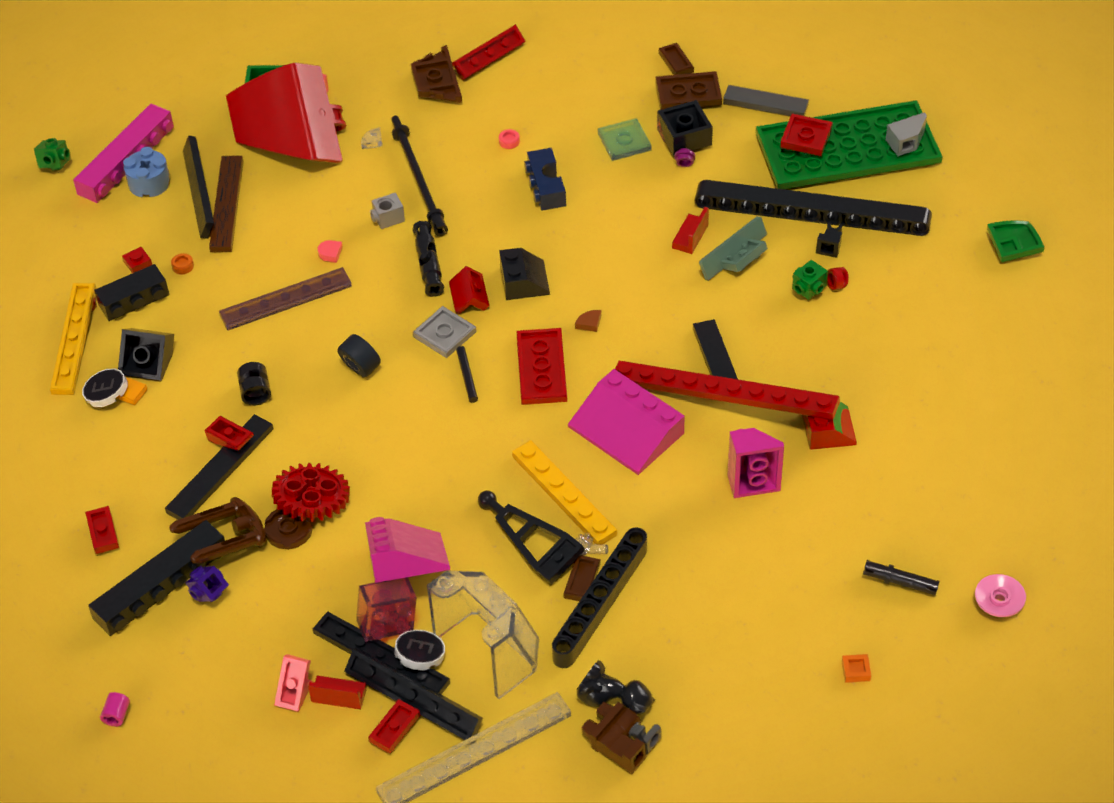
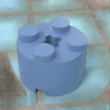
M144 147L124 159L123 164L128 187L134 195L138 197H143V195L155 197L167 190L170 176L166 159L160 152L154 151L151 147Z

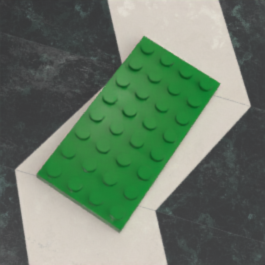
M917 100L811 117L833 122L832 130L822 156L780 148L781 139L789 121L756 126V135L777 189H788L942 163L943 158L927 121L924 134L915 151L897 156L886 141L888 124L923 113Z

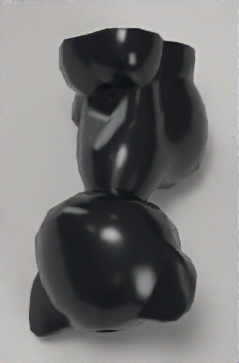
M600 660L592 666L577 688V697L583 703L592 707H599L603 702L608 703L614 698H620L625 708L642 714L655 701L652 693L641 681L633 680L624 685L618 679L605 674V666Z

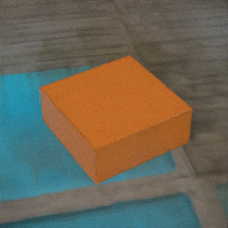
M868 654L842 655L845 683L871 681Z

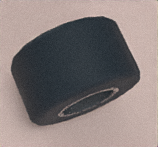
M351 334L338 347L337 352L344 363L362 377H368L381 363L380 356L366 340L356 334Z

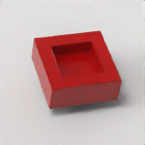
M142 247L122 255L123 262L132 273L152 265L151 258Z

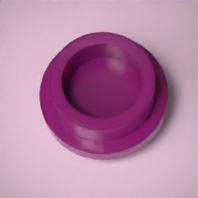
M687 148L680 149L674 154L677 165L682 167L691 166L696 158L695 153Z

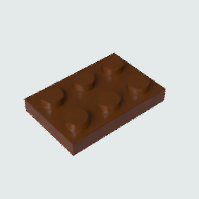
M717 71L656 76L655 83L661 110L695 100L698 101L701 107L722 105Z

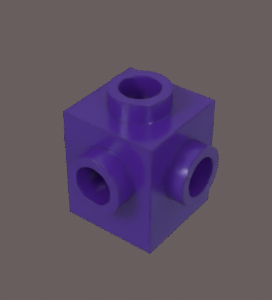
M199 566L190 573L191 578L185 582L189 588V594L199 602L215 601L229 585L224 579L223 574L215 566Z

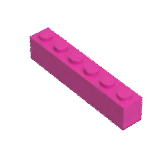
M152 103L146 107L73 179L77 195L95 203H98L125 176L124 159L144 147L153 148L172 130L174 125L171 111Z

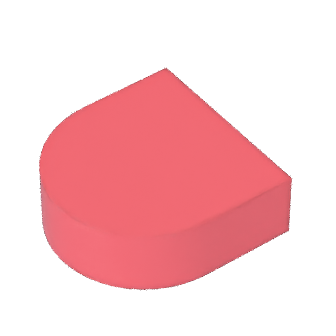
M327 240L320 243L318 246L320 259L337 263L343 248L342 242Z

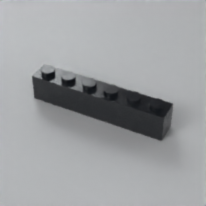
M207 520L203 521L91 602L88 607L92 619L110 637L117 631H121L128 623L136 617L143 615L155 603L162 601L170 592L181 587L191 578L190 573L199 566L206 567L215 559L197 564L191 562L190 557L196 550L225 541L224 536Z

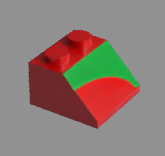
M839 403L834 420L802 415L810 450L857 445L849 408L844 403Z

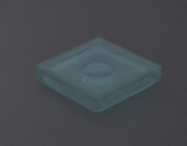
M637 118L598 128V135L612 161L651 151V143Z

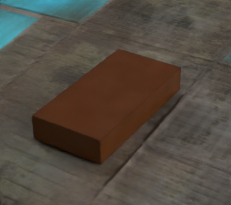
M678 43L659 48V55L673 75L694 73V66Z
M580 555L574 561L564 591L565 599L581 600L598 574L601 559Z

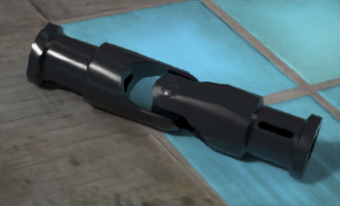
M418 221L413 225L412 230L414 235H416L415 245L419 254L422 279L426 283L425 293L428 296H439L444 292V284L440 280L442 274L436 254L434 237L431 235L432 227L427 221Z

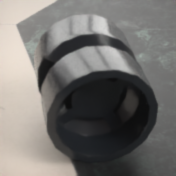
M259 362L243 364L237 371L242 401L248 405H261L270 399L271 391L266 367Z

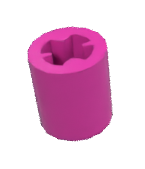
M118 692L109 693L100 715L101 721L110 726H121L130 703L129 698Z

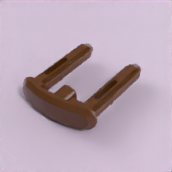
M232 497L230 503L176 520L169 527L171 533L180 534L194 529L205 520L213 523L235 516L236 518L231 521L233 530L236 533L249 530V533L196 550L190 559L191 562L202 564L254 545L261 548L265 543V530L257 513L247 503L237 497Z

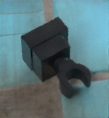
M829 221L825 234L819 233L816 247L817 254L838 257L842 239L841 223L838 228H832L831 221Z

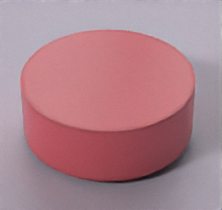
M507 129L499 134V144L505 149L516 148L520 143L519 133L515 130Z

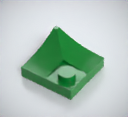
M1011 220L987 224V231L1001 263L1044 252V244L1040 236L1028 221Z

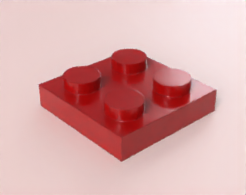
M791 114L781 139L780 148L822 156L832 130L833 122Z

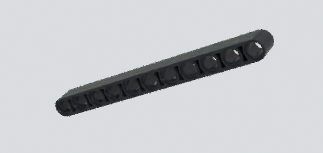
M702 180L698 183L694 200L695 204L703 209L707 207L711 210L827 224L831 221V225L839 226L841 223L845 227L924 236L929 233L932 218L930 209L921 206L712 180Z

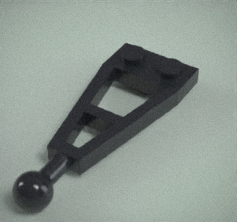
M486 490L479 494L478 504L480 507L491 509L497 514L495 516L497 522L531 567L551 585L585 551L583 545L567 532L510 504L503 507L497 502V497L492 491ZM511 516L526 523L517 533L506 522ZM536 529L559 539L538 562L523 544Z

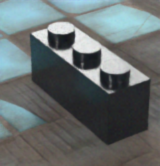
M155 264L94 290L98 305L108 321L169 296L166 279Z

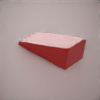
M219 416L204 430L208 441L235 450L241 449L254 436L253 432L222 416Z

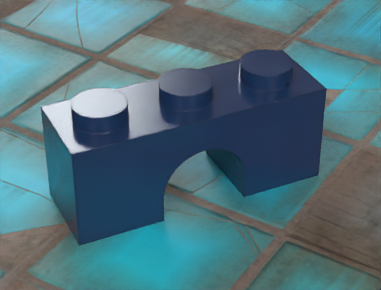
M552 148L527 152V161H524L526 174L530 173L528 176L530 188L535 189L533 190L535 203L539 202L541 211L565 207L566 190L561 176L557 177L556 159Z

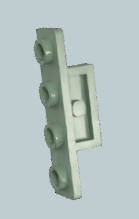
M755 217L699 261L705 280H710L722 269L740 272L768 249L766 242L760 241L767 235L761 217Z

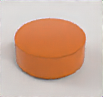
M177 254L171 260L172 269L177 274H187L194 268L193 258L189 254Z

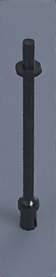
M393 116L391 118L394 126L392 137L400 141L429 211L427 214L428 222L432 224L435 235L443 236L446 234L445 232H448V227L444 222V214L441 209L436 208L407 137L410 135L409 127L402 125L398 116Z

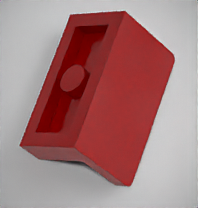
M704 207L700 216L688 213L672 242L673 249L693 254L708 227L709 208Z
M465 266L449 281L456 313L461 314L469 305H473L483 311L490 306L482 273Z
M317 675L315 682H309L308 689L311 702L361 710L367 685L365 682Z

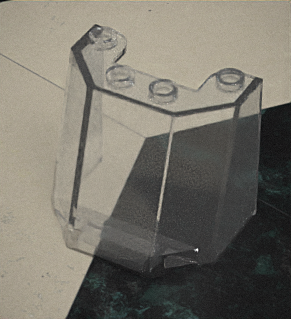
M445 571L427 584L432 630L439 638L471 614L479 615L488 624L482 631V637L484 642L491 648L495 696L498 699L502 698L537 671L538 635L517 603L484 572Z

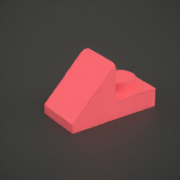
M289 654L283 656L274 705L300 711L309 692V682H312V680L307 679L311 660Z

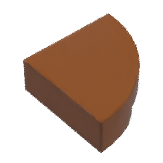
M591 310L580 315L575 322V329L597 332L601 319V310Z

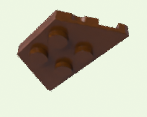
M447 45L442 46L441 51L437 54L429 53L423 59L411 63V71L419 97L462 102V95Z

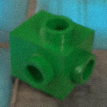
M50 138L43 140L34 148L38 168L59 170L70 160V151L65 140Z
M810 260L804 266L794 271L792 289L797 294L810 300L816 294H820L827 286L828 270Z

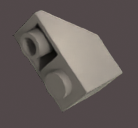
M926 113L887 125L886 141L897 156L917 150L925 131Z

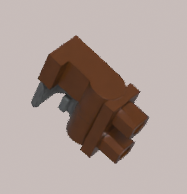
M603 702L596 712L597 717L601 721L597 724L591 719L587 720L582 725V734L591 741V748L593 750L599 751L605 757L633 774L645 760L646 755L662 738L661 727L655 724L646 734L645 727L641 725V720L635 712L625 708L620 702H617L614 706Z

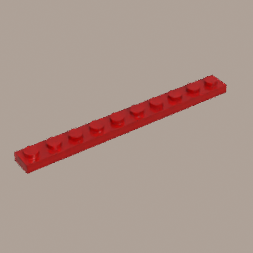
M619 360L615 367V370L644 389L834 420L840 403L838 395Z

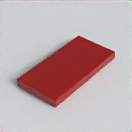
M550 328L516 331L521 405L568 402L562 329Z

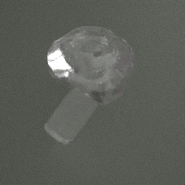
M588 532L584 535L579 534L575 539L585 548V551L581 554L583 556L587 553L608 554V545L592 544L593 538L590 537Z

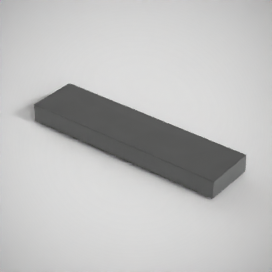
M728 85L723 98V104L791 116V114L805 116L809 99Z

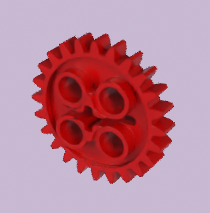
M308 462L307 467H303L301 463L298 464L297 469L289 466V472L282 470V475H276V481H273V504H277V510L283 509V515L292 513L291 519L301 516V521H304L307 517L313 522L315 517H318L321 521H323L325 515L333 518V512L340 514V508L345 509L346 503H349L350 486H348V480H344V474L338 475L337 469L329 471V465L321 468V464L318 463L316 467H312V464Z

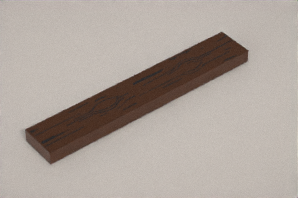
M221 156L213 215L214 225L211 230L209 244L210 252H232L243 156Z

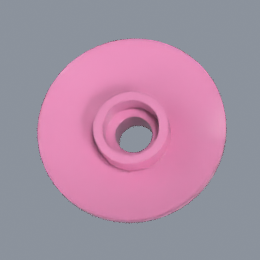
M993 574L983 578L977 584L975 599L980 608L986 613L996 617H1009L1022 610L1026 601V593L1023 586L1016 579L1003 574Z

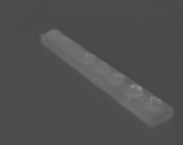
M556 692L376 787V793L383 803H408L571 716V710L560 694Z

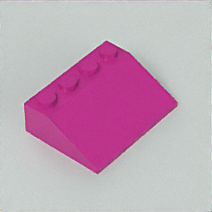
M613 369L597 383L568 423V427L639 475L684 434L685 416Z
M375 517L370 519V522H365L375 583L450 570L440 532L390 518L384 519L383 517Z

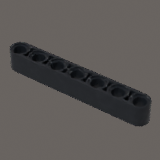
M631 528L625 533L552 642L553 663L557 667L568 668L574 664L647 553V533L642 528Z

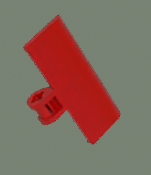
M302 63L286 64L241 85L226 95L236 143L306 160L334 163L342 161L336 131L346 128V122L341 114L343 109L341 105L329 104L320 66Z

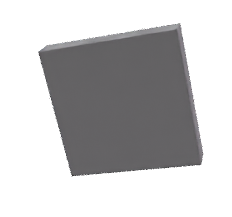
M442 306L413 331V337L445 358H448L456 351L457 347L465 343L477 331L476 326Z

